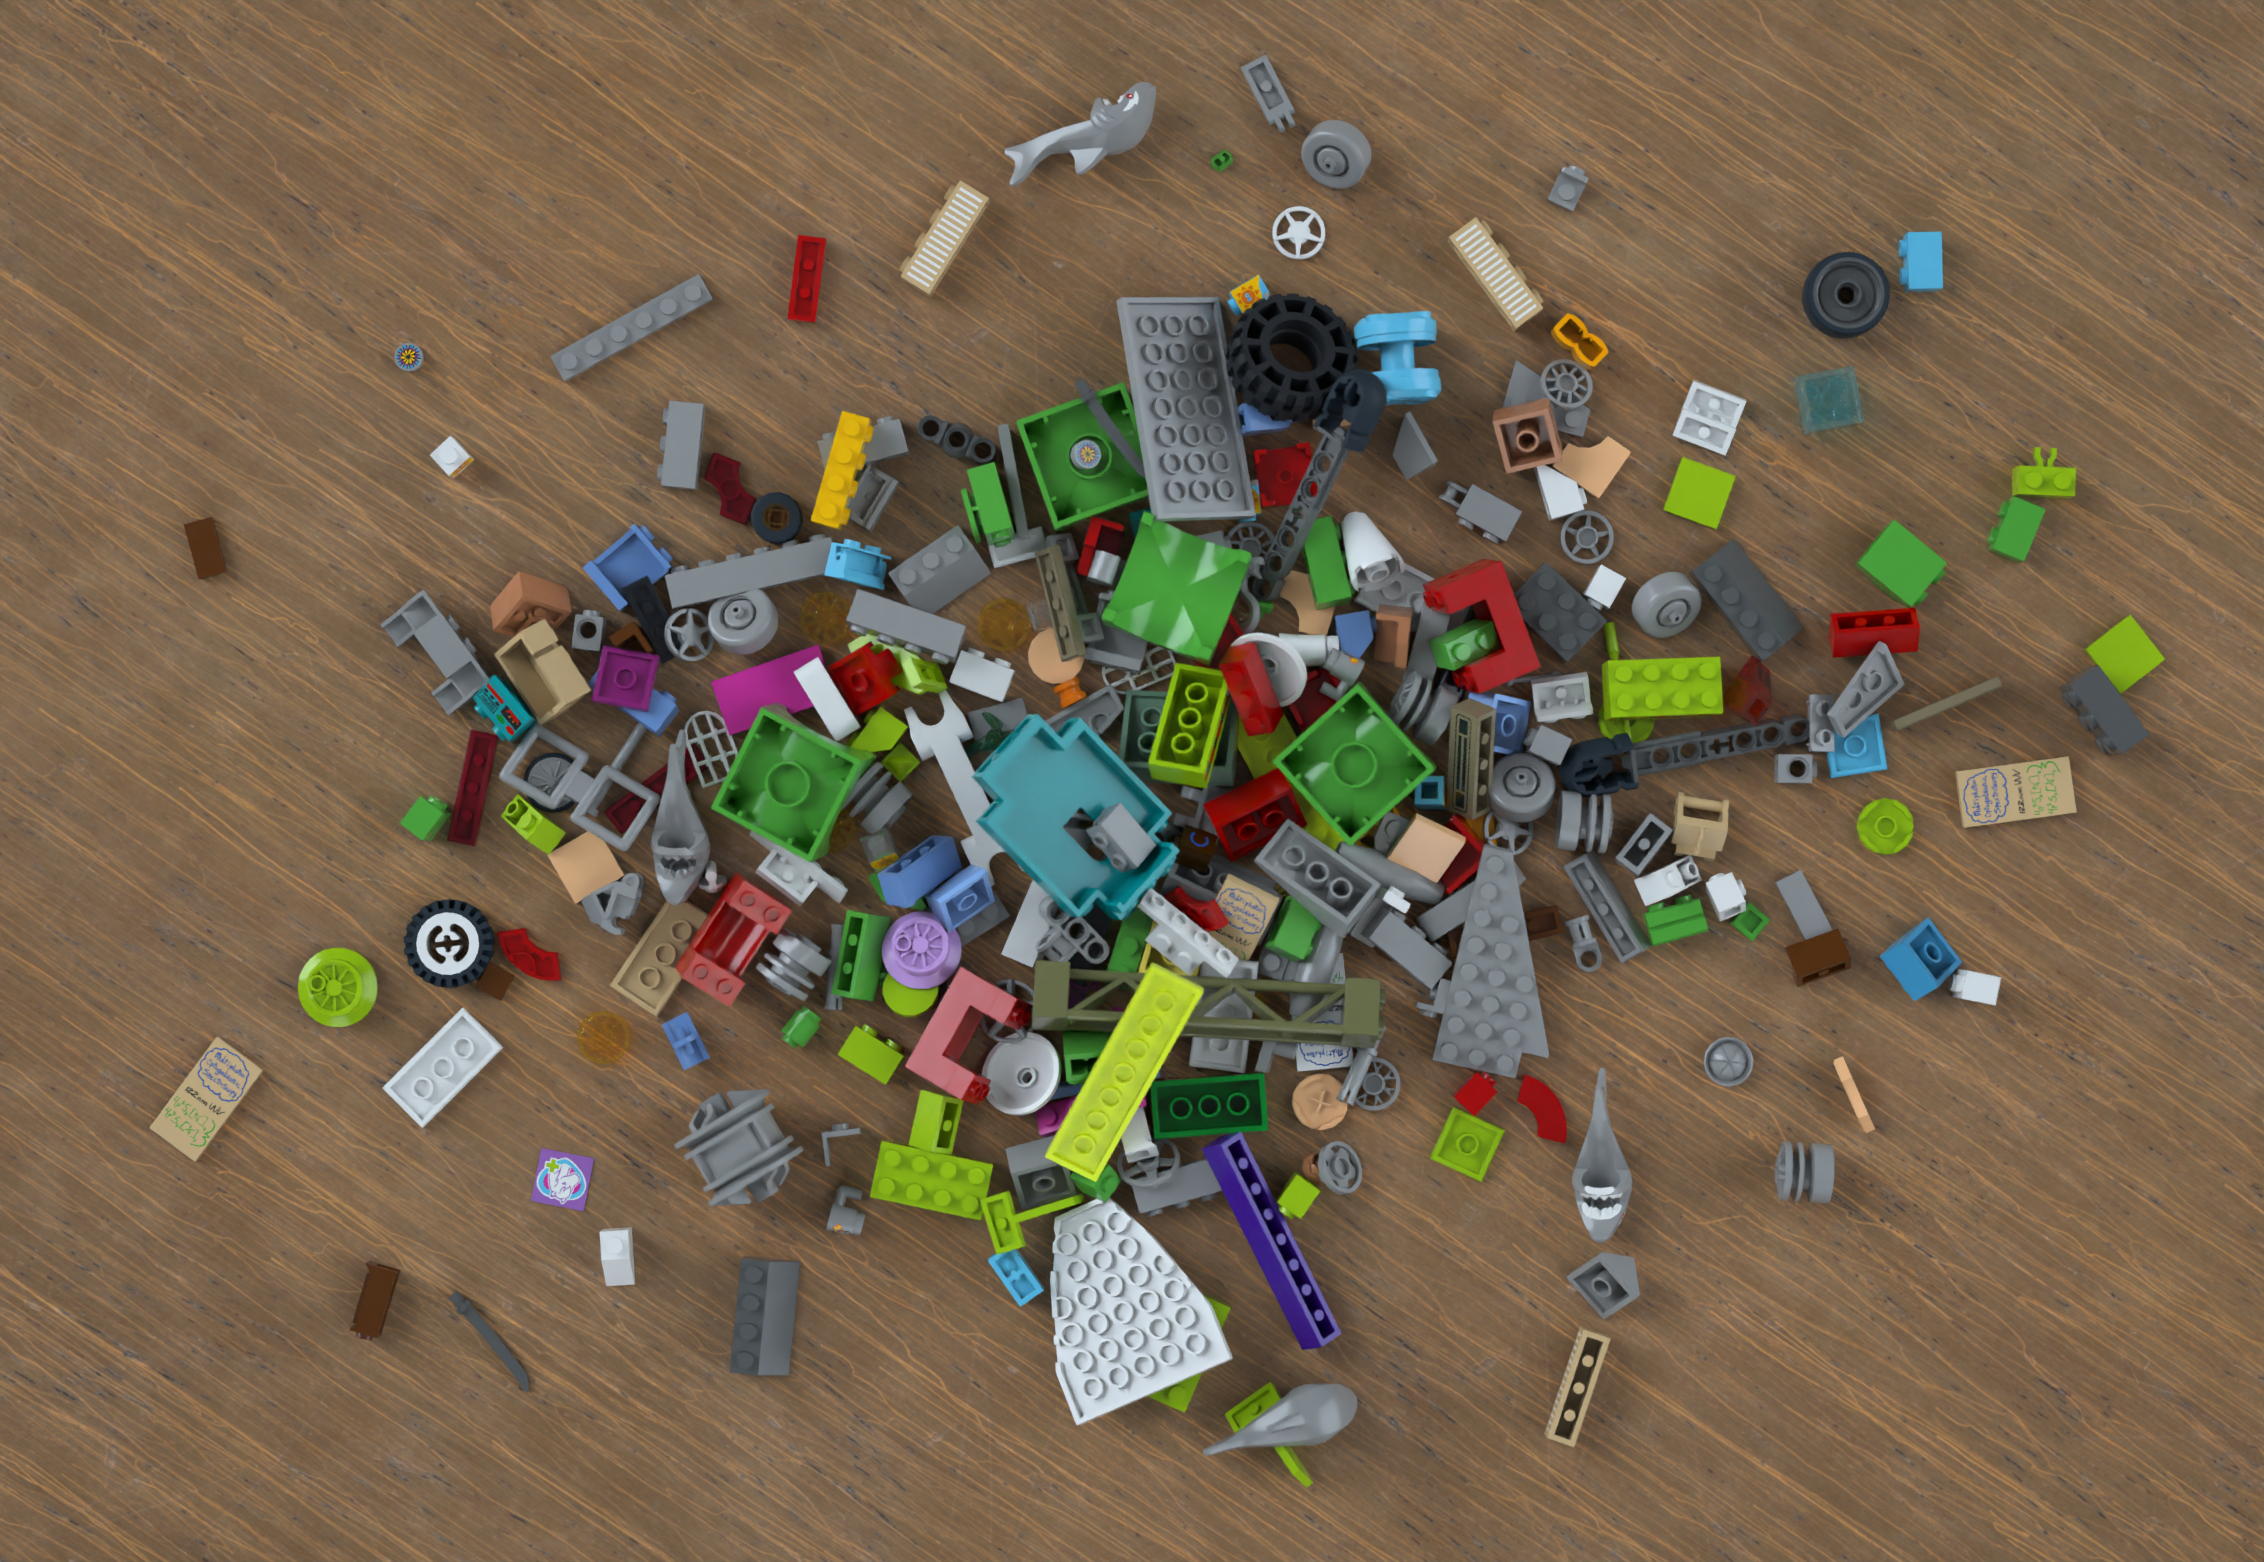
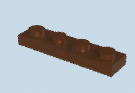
M1557 905L1524 913L1529 941L1564 933ZM1463 928L1446 933L1453 960L1457 957Z

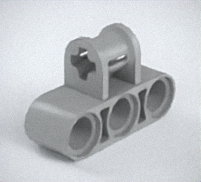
M1046 896L1041 900L1038 908L1039 914L1052 928L1036 944L1035 949L1038 952H1043L1050 961L1067 962L1075 953L1095 964L1106 960L1109 954L1107 943L1081 916L1079 918L1068 916L1060 908L1059 913L1051 917L1049 911L1056 902L1050 896ZM1078 923L1079 930L1077 934L1070 936V926ZM1096 942L1098 950L1094 955L1089 956L1088 948L1092 943Z

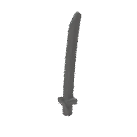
M1085 379L1075 383L1074 385L1081 395L1082 403L1085 402L1102 428L1140 476L1146 478L1143 461L1095 397L1096 392L1094 389H1090Z
M456 1290L448 1298L458 1308L456 1312L459 1315L462 1313L501 1358L523 1390L528 1392L529 1382L527 1373L491 1327L471 1306L472 1301L469 1298L465 1300Z

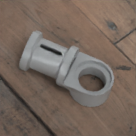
M1589 915L1564 922L1565 926L1569 927L1574 942L1572 948L1576 965L1585 972L1595 971L1602 962L1597 940L1592 936L1588 924ZM1585 951H1591L1595 954L1596 963L1594 966L1588 968L1582 965L1580 958Z

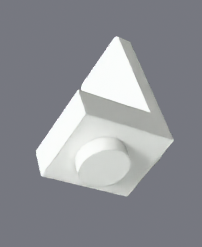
M1380 886L1376 898L1352 927L1350 935L1373 948L1375 945L1361 935V932L1381 907L1389 911L1394 908L1406 914L1411 904L1403 899L1405 894L1393 886H1390L1389 890Z

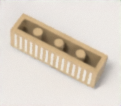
M961 180L957 186L954 184L950 186L944 196V199L947 200L942 210L939 208L935 210L929 221L932 224L927 234L924 232L920 234L914 245L917 248L912 258L907 256L899 269L902 272L900 276L902 281L930 298L990 203L987 196Z
M1475 217L1449 236L1447 242L1511 329L1516 331L1543 310L1541 304L1544 301L1534 288L1530 290L1524 281L1527 278L1518 266L1513 267L1507 258L1510 255L1501 243L1496 245L1491 238L1493 232L1484 220L1479 222L1477 217Z
M1580 1326L1544 1432L1548 1439L1575 1447L1611 1339L1608 1335Z

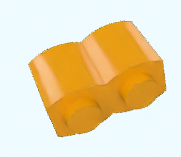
M1567 313L1550 331L1555 342L1562 348L1571 351L1575 361L1587 370H1592L1609 353L1604 342L1599 337L1588 333L1584 323L1572 314Z

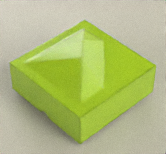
M900 742L880 763L899 782H902L921 762Z

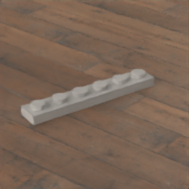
M698 274L550 357L566 382L713 301V298Z

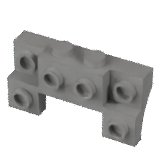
M422 590L412 597L396 613L380 624L397 647L402 646L416 636L448 679L431 692L448 716L469 702L490 679L474 655L477 651L474 644L468 637L463 640L457 631L460 629L457 621L451 614L446 617L426 590Z

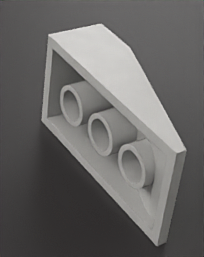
M1289 819L1285 821L1254 861L1318 921L1343 939L1374 901L1381 885L1378 881Z

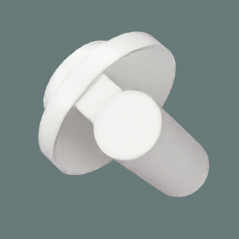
M708 861L705 868L706 876L701 878L699 888L704 889L708 893H715L722 890V887L727 884V878L723 875H717L716 863Z

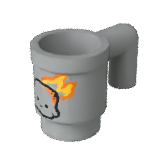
M1333 647L1323 664V668L1328 670L1329 674L1340 679L1341 682L1337 688L1324 682L1319 692L1335 701H1339L1348 693L1350 687L1358 678L1365 661L1354 657L1344 650L1339 651Z
M840 1185L837 1188L826 1230L860 1236L866 1214L844 1205L846 1197L860 1201L863 1190L845 1185Z

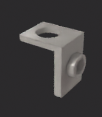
M849 1123L832 1125V1130L822 1132L826 1167L832 1165L829 1137L861 1134V1127L849 1128Z

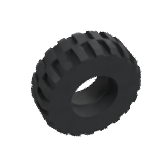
M1288 293L1287 296L1275 294L1270 295L1267 300L1264 298L1256 301L1251 308L1246 309L1242 314L1226 347L1225 357L1228 360L1226 369L1229 377L1233 378L1231 383L1235 390L1242 394V399L1249 406L1253 405L1258 409L1257 412L1265 416L1267 414L1273 416L1275 420L1305 422L1306 418L1310 420L1317 419L1319 414L1324 413L1322 407L1337 379L1345 372L1357 369L1355 364L1358 359L1357 349L1353 347L1355 341L1351 332L1347 331L1346 323L1340 316L1337 317L1333 313L1332 308L1326 304L1322 305L1316 302L1317 299L1309 296L1305 298L1293 293ZM1288 344L1298 348L1308 357L1313 370L1297 372L1284 367L1273 356L1270 345Z

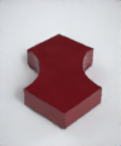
M714 452L704 479L713 484L719 492L721 498L720 516L747 526L757 499L748 494L741 485L739 478L741 463Z

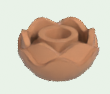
M1309 1152L1303 1160V1173L1312 1184L1325 1185V1183L1321 1182L1318 1175L1320 1173L1318 1167L1319 1152L1312 1154Z

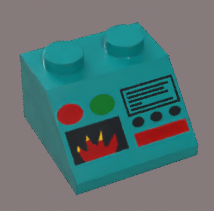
M493 675L473 697L477 703L474 708L484 719L489 717L495 724L492 729L502 741L507 738L508 741L514 742L537 722L527 705L501 676Z

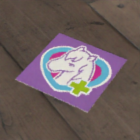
M541 1148L531 1201L584 1211L594 1158Z

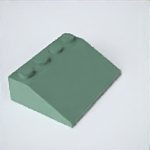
M1127 690L1119 758L1142 782L1179 784L1152 779L1148 766L1168 692ZM1232 698L1209 779V786L1234 787L1239 713Z

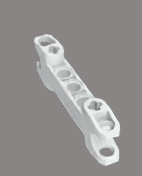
M947 690L939 693L944 707V717L938 724L932 726L923 724L912 706L904 709L908 720L912 741L922 761L936 756L972 832V836L960 841L970 864L984 868L990 885L993 886L995 882L990 870V861L997 853L1005 851L976 822L990 806V803L983 788L971 777L975 771L962 745L963 742L974 737L964 714L955 705Z

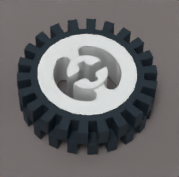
M441 900L424 906L411 918L412 921L407 925V933L404 936V953L407 955L409 966H412L414 969L413 972L420 976L423 981L437 987L453 988L469 984L483 974L482 972L488 966L491 957H493L495 938L493 939V929L488 923L489 920L486 916H483L478 908L459 900ZM457 924L468 935V952L463 959L458 961L456 956L462 951L463 945L452 946L451 952H449L448 947L436 948L437 952L446 958V961L442 963L433 956L430 950V937L433 931L441 926L442 932L436 937L435 942L447 941V936H450L451 940L463 939L462 936L453 930V926Z

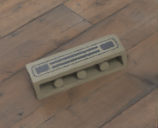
M1469 698L1451 706L1446 809L1474 820L1491 811L1489 789L1493 777L1496 709Z

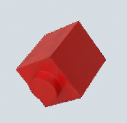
M1474 1071L1452 1096L1475 1117L1498 1091L1493 1088L1496 1082L1486 1072L1480 1075Z

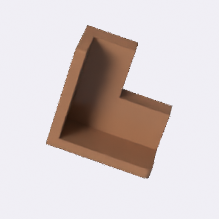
M518 571L490 606L493 631L514 637L520 631L526 629L532 622L537 623L543 619L547 621L551 628L558 629L571 613L568 588Z
M1379 604L1376 613L1378 632H1376L1374 650L1375 661L1395 663V667L1399 668L1407 667L1413 617L1412 607Z

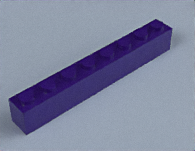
M1236 1132L1222 1135L1203 1147L1202 1151L1301 1349L1323 1347L1340 1335L1341 1331L1282 1213L1279 1211V1207L1242 1133Z

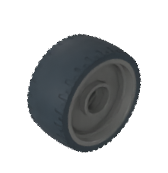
M1855 252L1836 253L1821 260L1808 274L1802 292L1803 308L1811 324L1822 333L1841 339L1858 337L1874 328L1883 318L1890 298L1888 280L1882 268L1868 256ZM1844 289L1850 293V303H1842L1839 300V290Z

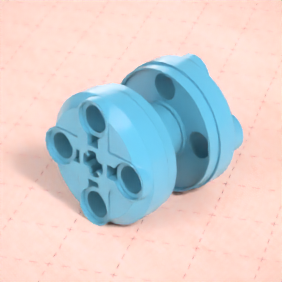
M1430 311L1367 315L1366 318L1360 319L1354 327V339L1357 349L1380 350L1381 371L1372 372V374L1376 375L1384 384L1387 394L1386 405L1428 403L1430 400L1437 398L1441 392V379L1438 369L1415 368L1414 361L1415 347L1436 343V320L1431 317Z

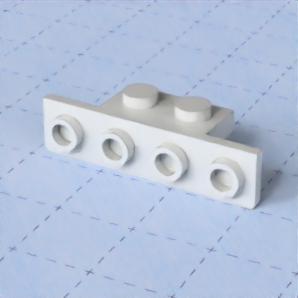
M751 831L749 836L770 851V854L757 868L755 873L801 907L816 887L837 903L843 900L848 889L844 887L840 879L828 875L816 861L809 862Z
M1151 888L1138 904V908L1158 923L1148 934L1145 941L1190 976L1203 961H1206L1224 977L1227 978L1239 961L1238 957L1190 920L1184 913L1180 912L1163 896Z

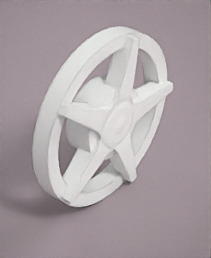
M1296 206L1288 208L1274 222L1272 229L1273 242L1278 251L1290 259L1303 260L1310 258L1323 245L1325 239L1324 223L1315 211L1307 207ZM1301 211L1310 214V216L1304 222H1295L1289 213ZM1286 216L1290 224L1288 232L1277 236L1278 224ZM1313 218L1317 220L1320 226V238L1310 234L1308 226ZM1289 239L1290 242L1295 244L1296 255L1284 250L1278 240ZM1308 240L1319 242L1311 252L1300 255L1302 244Z

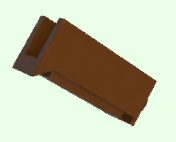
M369 1261L366 1265L370 1272L366 1274L352 1322L356 1325L350 1327V1330L357 1332L356 1337L372 1341L373 1337L378 1338L382 1335L401 1270Z

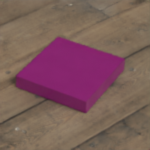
M603 645L592 702L649 712L660 661L659 655Z

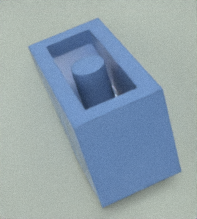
M1369 610L1334 617L1336 633L1339 638V650H1344L1359 659L1373 640V633L1378 632L1375 616H1370Z

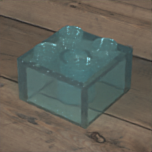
M1854 366L1797 376L1793 379L1803 435L1856 426L1864 422Z

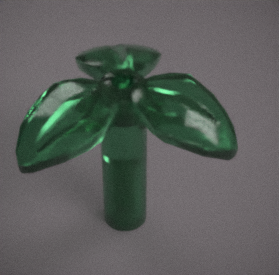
M982 712L983 718L992 728L985 736L965 747V752L969 757L982 750H996L1010 735L1009 730H1002V722L993 714Z

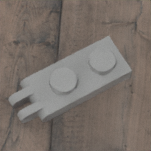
M1264 55L1242 66L1240 70L1270 126L1275 124L1280 134L1286 131L1281 120L1285 119L1290 128L1296 126L1291 116L1295 114V110L1267 56Z

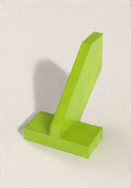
M867 634L866 637L861 636L848 644L851 653L870 641L874 645L871 647V650L875 655L889 648L902 669V673L891 679V682L919 695L927 691L940 693L948 688L938 663L926 661L919 655L905 651V646L896 643L893 646L885 645L877 641L878 637Z
M1009 1191L980 1200L996 1255L1026 1246L1019 1222L1085 1202L1082 1193L1016 1214Z
M1269 1382L1224 1415L1236 1433L1282 1397L1275 1385ZM1290 1446L1274 1447L1290 1472L1306 1488L1313 1484L1302 1462Z

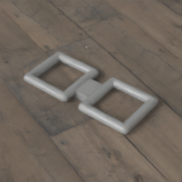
M533 724L499 774L500 779L549 809L557 808L563 797H567L578 804L570 817L573 823L617 849L627 851L659 804L660 795L609 765L603 766L595 779L581 771L589 759V754L545 727L540 726V724ZM537 737L575 758L551 796L513 774ZM608 779L647 800L622 838L584 816Z

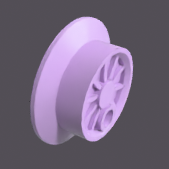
M912 912L896 920L886 932L882 943V958L889 974L900 984L913 989H929L944 983L956 971L961 959V941L956 929L948 932L932 912Z

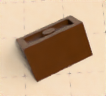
M633 621L609 637L614 646L621 649L638 639L647 653L656 654L643 631Z
M1839 929L1785 947L1786 954L1793 968V979L1797 987L1851 968V957Z

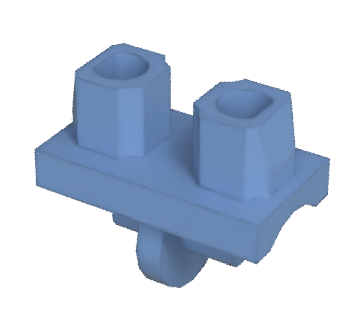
M688 1012L661 1024L684 1070L710 1058Z

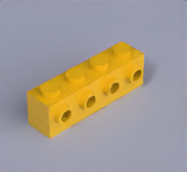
M842 411L811 517L812 523L838 531L841 530L842 525H847L851 509L847 508L850 497H855L859 484L858 481H855L858 470H863L867 455L863 453L865 443L871 442L874 432L870 418Z

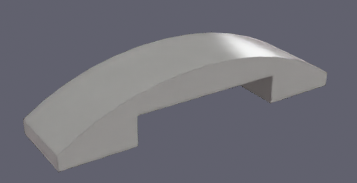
M1072 534L1049 535L1046 537V548L1060 544L1084 643L1104 640L1097 613H1088L1073 563L1079 560Z
M1425 601L1402 684L1414 671L1422 675V681L1425 678L1433 681L1437 664L1429 640L1446 633L1451 614L1432 611L1431 608L1427 607Z

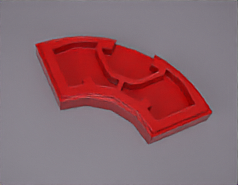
M1180 886L1163 895L1169 903L1206 932L1219 930L1229 924L1215 899L1209 901L1196 900L1187 895Z
M526 928L497 932L504 954L519 970L540 980H562L558 952H548L537 947L529 938Z
M1524 1074L1517 1102L1527 1106L1534 1114L1537 1122V1137L1565 1144L1567 1123L1560 1101L1544 1083Z

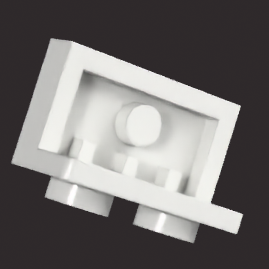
M1587 672L1530 680L1533 711L1538 722L1554 723L1558 719H1581L1586 717V715L1593 714Z

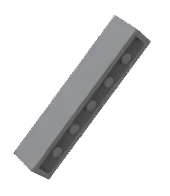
M819 534L809 537L810 542L798 544V540L781 543V549L771 551L770 546L753 550L754 555L743 557V553H736L726 556L727 561L715 563V559L698 562V568L688 570L687 565L670 569L671 574L665 575L672 608L674 610L682 609L753 589L765 590L825 576L831 544L834 542L833 538H826L825 534Z

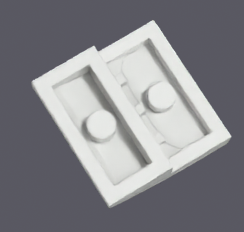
M1693 379L1672 435L1726 456L1747 401L1744 398Z

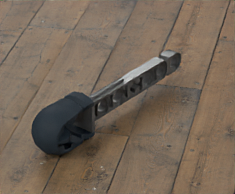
M1362 369L1348 371L1341 375L1333 385L1322 407L1324 413L1319 414L1314 424L1315 429L1322 433L1323 437L1265 556V565H1263V568H1260L1262 579L1255 577L1253 581L1252 592L1256 599L1260 601H1273L1277 599L1286 582L1283 579L1290 574L1349 451L1364 452L1369 442L1368 435L1373 434L1387 402L1384 384L1376 375ZM1344 419L1351 423L1348 430L1340 426ZM1325 457L1330 459V468L1327 472L1322 468V462ZM1313 482H1316L1318 493L1313 497L1310 493V487ZM1291 531L1294 535V542L1289 547L1286 537ZM1278 556L1282 559V567L1279 571L1274 567L1275 559ZM1268 581L1270 592L1265 596L1262 587L1264 582Z
M1792 714L1780 717V721L1767 719L1705 732L1698 730L1632 743L1627 733L1614 735L1612 740L1608 737L1586 740L1572 745L1567 750L1560 764V776L1564 786L1569 791L1581 793L1582 797H1590L1592 794L1601 796L1603 794L1617 793L1620 788L1626 791L1637 789L1639 784L1638 776L1704 764V761L1774 748L1782 743L1790 745L1806 741L1810 737V722L1801 714ZM1804 722L1805 729L1801 734L1794 735L1791 733V727L1794 723ZM1769 727H1775L1778 730L1776 737L1772 740H1766L1763 737L1765 730ZM1747 732L1750 734V740L1747 744H1736V738L1740 733ZM1714 739H1718L1720 741V744L1717 745L1716 750H1713V748L1709 746L1714 744ZM1687 743L1694 744L1695 750L1691 755H1681L1682 746ZM1660 748L1666 749L1668 752L1667 757L1660 762L1654 761L1653 755L1655 751ZM1624 752L1625 756L1620 757L1622 768H1626V772H1614L1607 775L1613 772V764L1611 758H1604V756L1611 754L1619 755Z

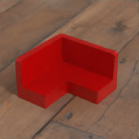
M1092 516L1076 574L1087 577L1096 550L1118 556L1125 533V526Z
M1454 814L1443 825L1466 837L1465 844L1440 878L1441 882L1447 887L1445 891L1448 895L1458 890L1477 873L1485 844L1459 814Z

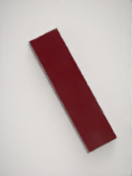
M475 730L470 731L447 841L476 846L499 742L497 735Z
M693 743L691 747L696 761L706 760L701 750ZM688 748L685 749L684 761L687 785L698 777ZM668 763L641 783L659 794L660 798H662L666 783ZM706 764L699 766L701 774L709 768ZM630 791L605 810L604 813L619 833L623 834L628 830L647 800Z

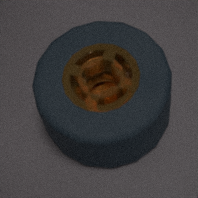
M781 492L768 493L760 497L754 504L751 512V523L756 534L764 541L772 544H781L793 540L799 534L803 525V512L799 504L789 495Z

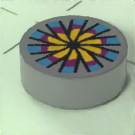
M404 343L396 349L394 360L396 365L403 371L414 372L422 366L424 354L417 345Z
M1083 440L1072 447L1071 460L1077 468L1087 470L1099 463L1101 452L1098 445L1093 441Z

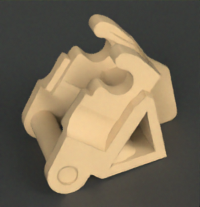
M1678 791L1673 813L1675 820L1671 843L1676 844L1673 849V855L1683 856V854L1699 856L1704 857L1705 861L1713 862L1716 851L1722 852L1728 833L1729 800L1723 799L1720 802L1685 796L1684 792ZM1683 807L1719 813L1718 822L1684 816Z

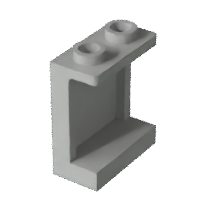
M1107 590L1106 594L1100 593L1096 613L1105 639L1090 642L1088 648H1086L1087 655L1084 656V660L1087 663L1140 675L1148 642L1103 625L1102 615L1115 591Z

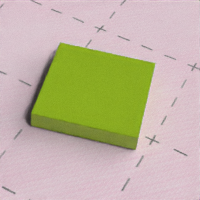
M1682 457L1662 511L1716 530L1736 476Z
M2131 614L2084 649L2095 665H2099L2119 694L2123 693L2165 660Z
M1452 1107L1429 1158L1482 1182L1505 1130Z

